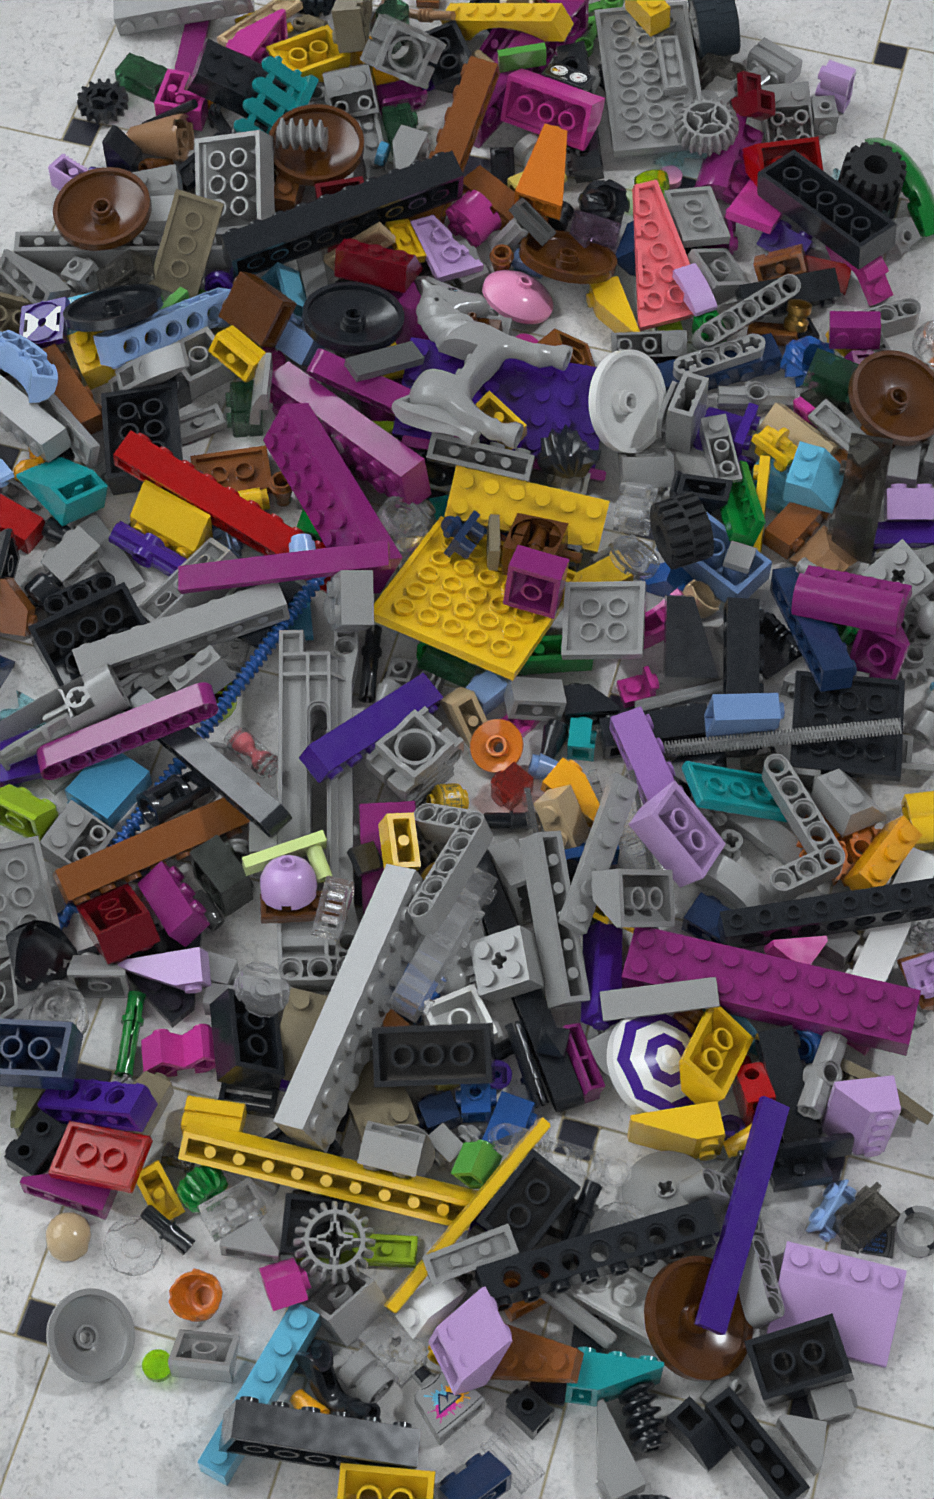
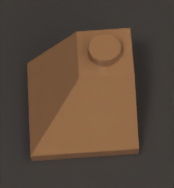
M825 525L789 559V562L794 567L805 557L818 567L851 573L863 561L862 557Z

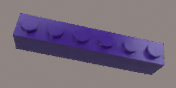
M422 673L309 744L299 756V759L318 783L323 782L327 778L332 781L343 773L344 767L347 765L350 768L354 767L363 759L364 754L373 752L376 749L375 743L396 728L414 709L419 712L425 706L429 709V713L434 715L439 710L437 705L444 697L428 677Z

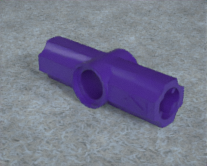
M122 521L114 526L108 539L110 543L131 554L132 558L141 566L151 568L152 566L167 576H171L178 569V566H181L187 560L165 547L163 541L151 533L144 535Z

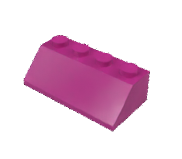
M521 68L508 75L500 120L539 135L545 123L558 126L561 129L567 130L568 146L584 151L601 121L605 98Z

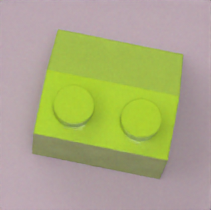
M11 784L1 787L0 825L26 838L38 836L40 842L59 817L56 805L46 798L41 800L33 796L24 787L17 788Z

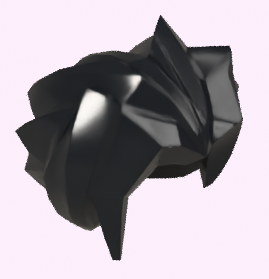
M610 179L589 183L578 198L580 214L584 223H587L591 229L599 224L605 232L608 228H611L613 223L622 224L625 211L628 213L630 209V199L626 195L627 190L619 183Z
M565 424L562 432L559 431L557 433L554 429H551L548 437L540 439L541 450L537 453V463L545 475L550 474L567 479L585 477L591 467L599 461L601 450H592L586 441H582L576 430L572 431Z

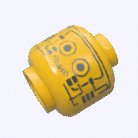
M436 784L432 788L431 794L427 795L426 803L468 809L469 797L466 789H463L460 784Z

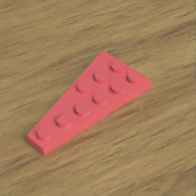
M657 180L636 184L632 189L637 314L638 328L640 331L690 319L693 318L694 314L683 301L684 292L672 277L673 270L690 265V262Z

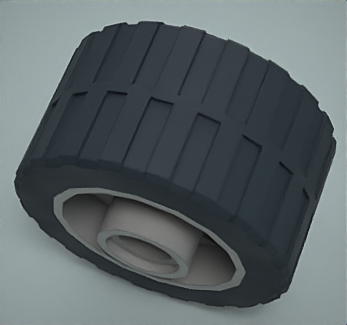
M688 0L689 22L699 59L704 61L738 54L741 48L739 16L735 0Z

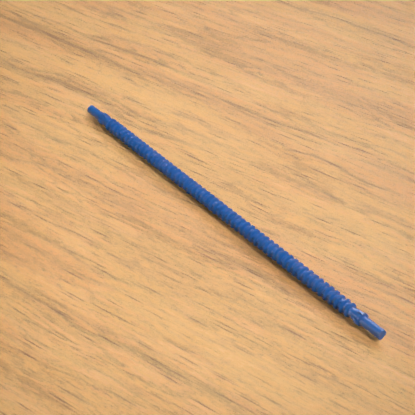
M326 577L309 579L306 581L307 586H302L303 591H298V597L293 598L294 603H289L290 619L276 623L277 626L271 627L272 632H267L268 638H263V644L258 645L259 650H254V656L251 655L249 657L250 662L246 661V667H241V673L236 674L237 679L231 681L233 685H228V691H223L222 693L224 697L218 698L217 714L206 719V721H201V727H196V733L203 739L210 738L209 733L214 732L213 727L219 726L218 721L223 720L222 715L228 714L227 709L232 708L231 703H236V697L241 696L240 691H245V685L250 684L249 679H254L253 673L259 672L258 667H263L264 665L262 661H267V655H272L271 649L275 650L277 648L276 643L279 644V630H290L289 626L294 625L293 620H298V614L301 615L303 613L302 609L307 608L306 603H311L310 597L316 596L315 591H320L319 585L323 586L325 584L324 579ZM176 757L173 758V764H168L169 770L163 771L164 776H159L160 782H155L154 786L166 781L167 777L173 774L181 776V770L187 769V766ZM149 804L147 807H148L149 811H150L151 813H153L154 810L152 809L151 805ZM139 807L135 809L136 814H131L132 819L126 820L127 826L121 827L123 831L117 832L118 838L112 839V845L135 836V831L141 830L140 825H145V818L141 814ZM73 902L68 905L64 903L66 907L60 913H57L61 930L64 927H68L74 913L78 914V910Z

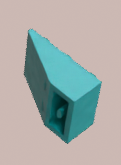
M57 456L49 463L43 462L16 474L17 479L62 526L105 507L108 485L92 469Z
M578 1347L584 1353L578 1382L567 1383L565 1402L596 1407L598 1401L604 1399L605 1403L618 1399L623 1392L633 1386L649 1382L654 1383V1385L660 1384L664 1362H660L658 1358L649 1355L632 1358L627 1357L626 1353L620 1351H610L608 1354L596 1353L594 1348Z

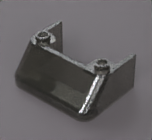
M851 433L847 460H841L839 475L844 476L839 504L838 508H836L835 518L829 519L827 534L832 535L831 541L857 561L870 564L893 439Z

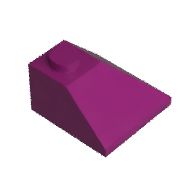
M900 626L896 635L859 628L849 656L851 660L855 661L857 671L870 673L869 677L897 680L910 643L902 626Z

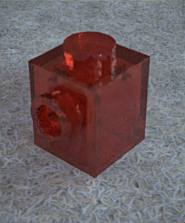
M513 762L504 771H498L491 779V797L498 806H504L508 810H513L533 792L534 778Z

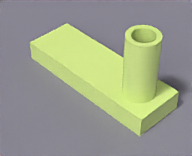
M323 830L242 857V866L246 876L263 871L267 863L279 856L294 855L303 857L307 855L309 863L315 871L317 883H323L333 878L323 852L324 849H327V839Z

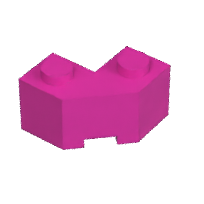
M197 1024L183 1035L171 1033L167 1029H157L151 1035L141 1040L144 1072L148 1071L152 1074L159 1072L167 1077L178 1076V1070L195 1068V1073L197 1074L208 1072L216 1067L212 1027L209 1024Z

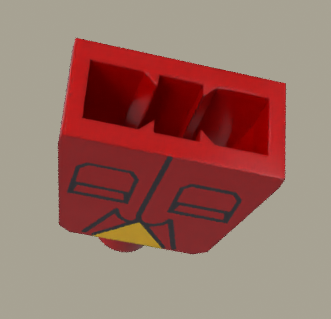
M746 1055L732 1084L740 1117L745 1127L752 1124L760 1097L766 1096L776 1101L775 1092L763 1063H752L750 1056Z

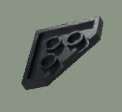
M164 928L158 933L161 941L155 943L152 948L146 951H137L129 955L126 959L196 947L201 948L202 932L185 947L170 937ZM126 971L128 980L138 991L146 994V1000L172 1028L195 1010L196 993H185L184 990Z

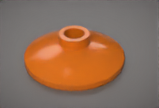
M503 719L489 720L481 724L471 738L470 752L472 758L480 768L487 772H505L515 766L521 758L524 747L523 737L519 729L511 722ZM502 743L503 750L501 752H496V746Z

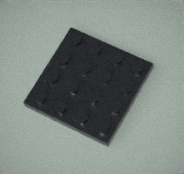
M796 670L792 728L794 731L795 728L798 731V728L802 729V727L804 730L805 727H811L812 730V726L814 728L818 726L819 729V726L822 727L824 725L826 729V725L828 727L832 725L833 728V724L835 726L839 724L840 727V724L843 726V723L846 725L849 723L850 725L851 722H856L857 725V722L862 721L864 724V721H870L871 723V720H877L878 723V720L881 721L882 719L884 722L885 719H891L892 722V718H898V721L900 718L902 734L899 731V734L896 732L894 735L892 731V735H890V732L886 735L885 732V736H883V733L881 736L878 733V736L875 734L873 737L871 733V737H869V734L868 737L864 734V738H862V735L861 738L858 735L855 738L854 735V739L851 736L848 739L847 736L846 740L844 737L841 740L840 737V740L836 738V741H834L833 737V741L831 739L827 741L826 738V742H824V739L820 742L819 739V742L816 740L814 743L812 739V743H810V740L809 743L805 740V744H803V741L802 744L799 741L796 744L795 741V745L792 743L790 749L791 766L821 770L823 775L840 769L849 777L900 782L905 681L853 676L851 688L820 692L811 672Z

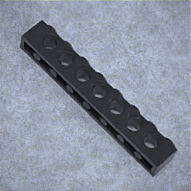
M934 878L720 911L717 927L721 944L742 949L767 945L772 940L825 936L934 918Z
M706 1198L477 1266L475 1279L479 1289L486 1287L490 1297L495 1299L498 1312L509 1309L513 1303L523 1300L525 1303L534 1302L540 1299L543 1294L549 1292L554 1294L564 1293L573 1285L579 1283L590 1285L599 1281L600 1277L609 1274L614 1277L627 1273L629 1268L639 1265L641 1268H647L656 1264L659 1259L666 1257L677 1259L684 1256L689 1250L696 1248L700 1251L707 1250L718 1242L721 1230L709 1199ZM687 1227L693 1234L685 1236L678 1229ZM659 1236L664 1240V1243L654 1244L650 1241L649 1237ZM629 1244L635 1248V1251L626 1253L620 1246ZM602 1253L607 1259L599 1262L594 1260L591 1255ZM571 1261L574 1262L578 1268L575 1270H567L563 1267L562 1264L564 1262ZM537 1270H543L549 1276L545 1279H538L533 1273ZM515 1279L520 1285L515 1288H509L504 1284V1281Z

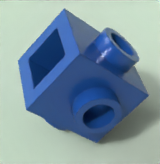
M490 1083L461 1084V1090H455V1102L457 1108H461L462 1122L479 1123L490 1121L492 1116L491 1106H496L497 1091L496 1089H491Z

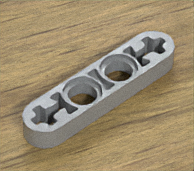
M753 333L680 356L674 361L673 376L680 381L685 369H689L686 372L706 376L758 359L764 354L765 339L761 335ZM733 350L737 353V356L730 358L724 352ZM703 358H711L714 363L705 365L701 360Z

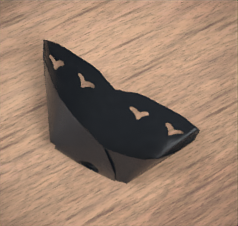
M33 920L21 924L6 935L14 981L24 991L36 990L41 982L54 984L65 979L70 963H67V966L63 968V960H72L73 955H78L76 948L66 934L58 926L47 921ZM49 968L52 971L56 972V974L51 973L50 975H47ZM26 977L32 979V981L28 980L26 983Z

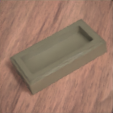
M490 514L487 525L488 530L486 532L488 570L498 571L500 558L499 515Z

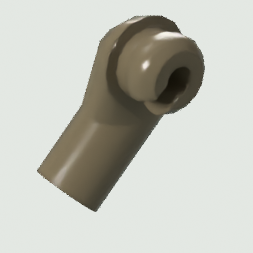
M305 14L296 17L292 24L297 32H305L328 25V22Z

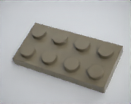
M176 189L149 284L172 293L181 286L188 291L189 298L199 294L224 203Z

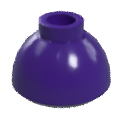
M217 270L205 277L204 288L205 291L218 287L232 289L234 281L230 273Z

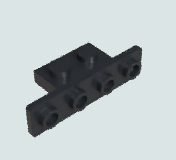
M837 1133L815 1139L806 1138L796 1142H780L769 1179L773 1192L831 1184L833 1176L827 1159L851 1155L854 1143L853 1134ZM739 1150L737 1153V1172L739 1171L744 1150Z

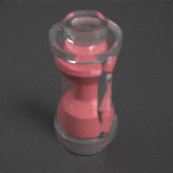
M237 725L226 734L224 742L227 744V748L248 765L261 779L270 778L278 771V757L246 728H241Z

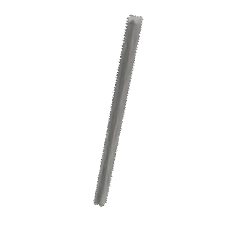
M892 718V722L891 719H885V722L883 719L881 721L878 720V723L877 720H871V723L870 721H864V724L861 721L857 722V725L856 722H851L850 725L849 723L847 725L843 723V726L840 724V727L839 724H836V726L833 724V728L832 725H829V727L826 725V729L824 725L822 727L819 726V729L818 726H815V728L812 726V730L811 727H805V730L803 727L802 729L798 728V731L797 728H795V731L792 728L791 731L788 729V732L786 729L784 731L781 729V733L780 730H777V732L774 730V734L772 730L770 732L767 731V734L766 731L764 733L761 731L760 735L757 732V736L753 732V735L750 733V736L749 733H746V735L743 733V737L742 734H736V738L734 734L733 737L729 735V738L726 735V739L724 735L722 738L719 736V739L717 736L715 738L712 736V740L711 737L708 739L705 737V741L702 737V741L700 738H698V741L695 738V742L693 738L691 741L688 739V742L686 739L685 741L682 739L681 743L678 740V744L676 740H674V743L671 741V744L669 741L667 743L664 741L665 753H663V756L665 754V757H668V755L671 757V753L672 757L678 756V753L679 756H684L685 753L688 755V752L689 755H692V753L695 755V751L696 754H702V751L705 754V752L709 753V751L712 753V749L714 753L716 750L719 752V749L720 752L723 750L726 752V748L727 751H733V748L736 751V747L737 750H740V748L743 750V746L745 750L747 747L750 749V746L751 749L754 747L756 749L757 745L758 748L760 746L764 748V745L767 747V744L769 747H771V744L774 747V743L775 746H778V744L781 746V742L782 746L788 745V742L789 745L792 743L795 745V741L796 744H798V741L800 744H802V741L805 744V740L807 743H809V740L812 743V739L814 743L816 740L819 742V739L820 742L823 739L826 742V738L827 741L830 739L833 741V737L834 741H836V738L840 740V737L841 740H843V737L846 740L847 736L848 739H850V736L854 739V735L855 738H857V735L859 738H861V735L864 738V734L866 737H868V734L871 737V733L873 737L875 734L878 736V733L880 736L882 733L885 736V732L886 735L889 732L892 735V731L894 735L896 732L899 734V731L902 734L900 718L899 721L898 718Z

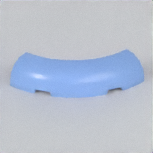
M11 330L0 331V369L21 383L27 392L29 403H39L48 399L55 392L58 384L56 366L47 360V354L32 341Z

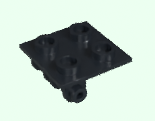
M764 613L763 624L759 625V633L764 634L763 649L759 650V658L764 659L762 675L769 679L800 658L802 654L790 630L773 613Z

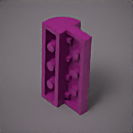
M737 113L739 131L734 144L730 145L727 151L721 150L719 155L712 152L709 157L705 153L695 187L711 186L716 200L720 199L730 205L750 180L745 171L742 148L761 143L764 132L746 124L747 117L739 116Z
M808 565L805 573L799 574L792 599V615L896 635L904 620V610L912 595V585Z

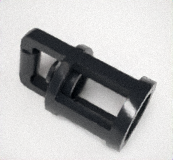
M189 771L181 776L173 774L167 777L166 781L137 794L136 799L139 810L145 820L151 826L156 827L183 810L191 809L193 801L208 794L212 789L193 771ZM188 782L193 783L199 788L192 791ZM170 793L173 802L161 807L158 799ZM149 804L154 810L155 816L149 811L147 807Z

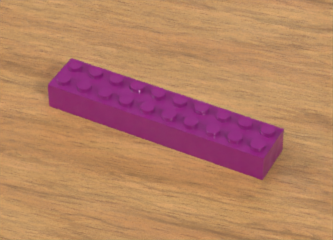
M635 927L622 973V989L716 977L720 1006L728 1014L782 1027L792 1025V1028L795 1030L814 1032L823 1036V1033L831 1031L841 1034L849 1043L907 1056L921 990L655 928Z

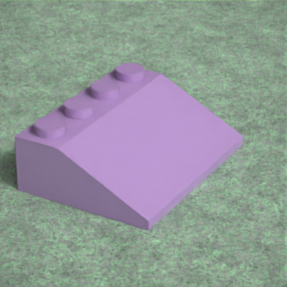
M787 1241L778 1276L785 1313L783 1317L769 1323L767 1334L833 1313L847 1358L886 1368L907 1270Z

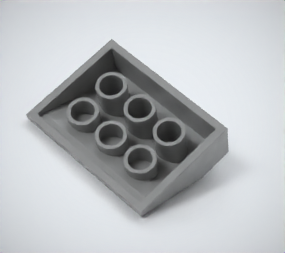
M261 130L195 139L196 195L225 204L217 230L239 229L247 226L253 220H263L275 213L273 136Z

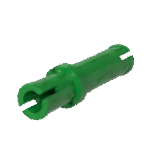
M140 991L128 992L125 1015H122L121 1018L123 1029L114 1073L115 1076L120 1078L124 1074H127L128 1078L133 1077L140 1027L144 1024L142 1013L146 994Z

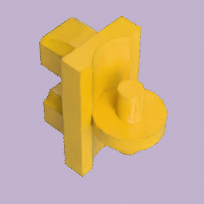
M767 425L760 433L754 434L751 442L756 445L754 453L758 456H772L775 459L773 463L774 468L780 472H784L791 466L798 447L787 438L790 431L786 427L777 431Z

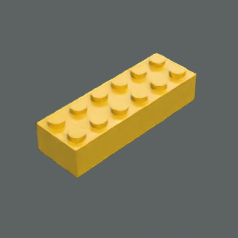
M456 465L444 517L459 516L461 522L465 523L475 510L480 514L476 521L487 529L490 514L499 515L500 532L507 534L517 513L569 523L568 544L580 545L583 547L584 552L596 554L598 553L610 501Z

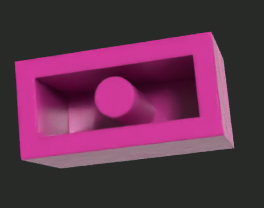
M293 1257L259 1268L266 1295L273 1311L308 1300L306 1290L311 1289L307 1273L300 1265L296 1264Z

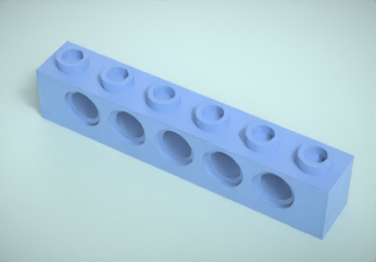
M218 287L158 310L151 316L134 324L93 335L101 365L118 369L128 361L166 347L206 326L212 329L214 327L223 328L230 325L218 315L231 289ZM146 333H147V334H148V338H147V340H146V342H145V335H146ZM125 341H126V342H127V346H126V349L124 350V343H125Z

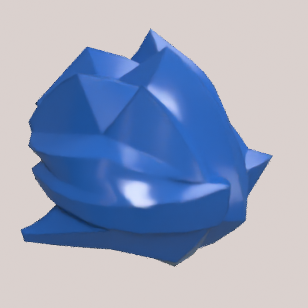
M813 336L792 340L786 345L780 369H784L785 378L791 377L795 379L796 388L805 383L814 389L821 381L824 383L833 376L832 374L837 373L835 352L833 349H829V343H823L820 339Z

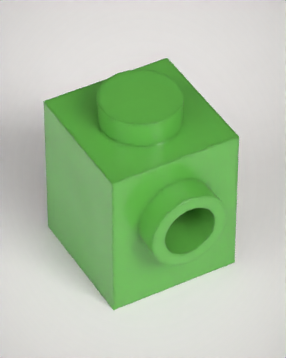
M485 1140L464 1142L451 1174L470 1189L481 1188L499 1167L503 1156L493 1149L494 1146Z

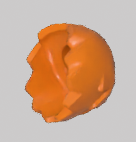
M193 1268L192 1271L178 1277L170 1287L169 1305L173 1312L182 1319L191 1322L206 1321L212 1318L220 1307L223 1294L221 1284L213 1274Z

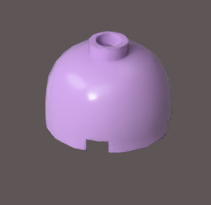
M284 855L272 859L266 864L260 876L261 897L268 906L278 910H282V906H291V910L307 906L316 897L317 880L314 869L305 859L299 856Z

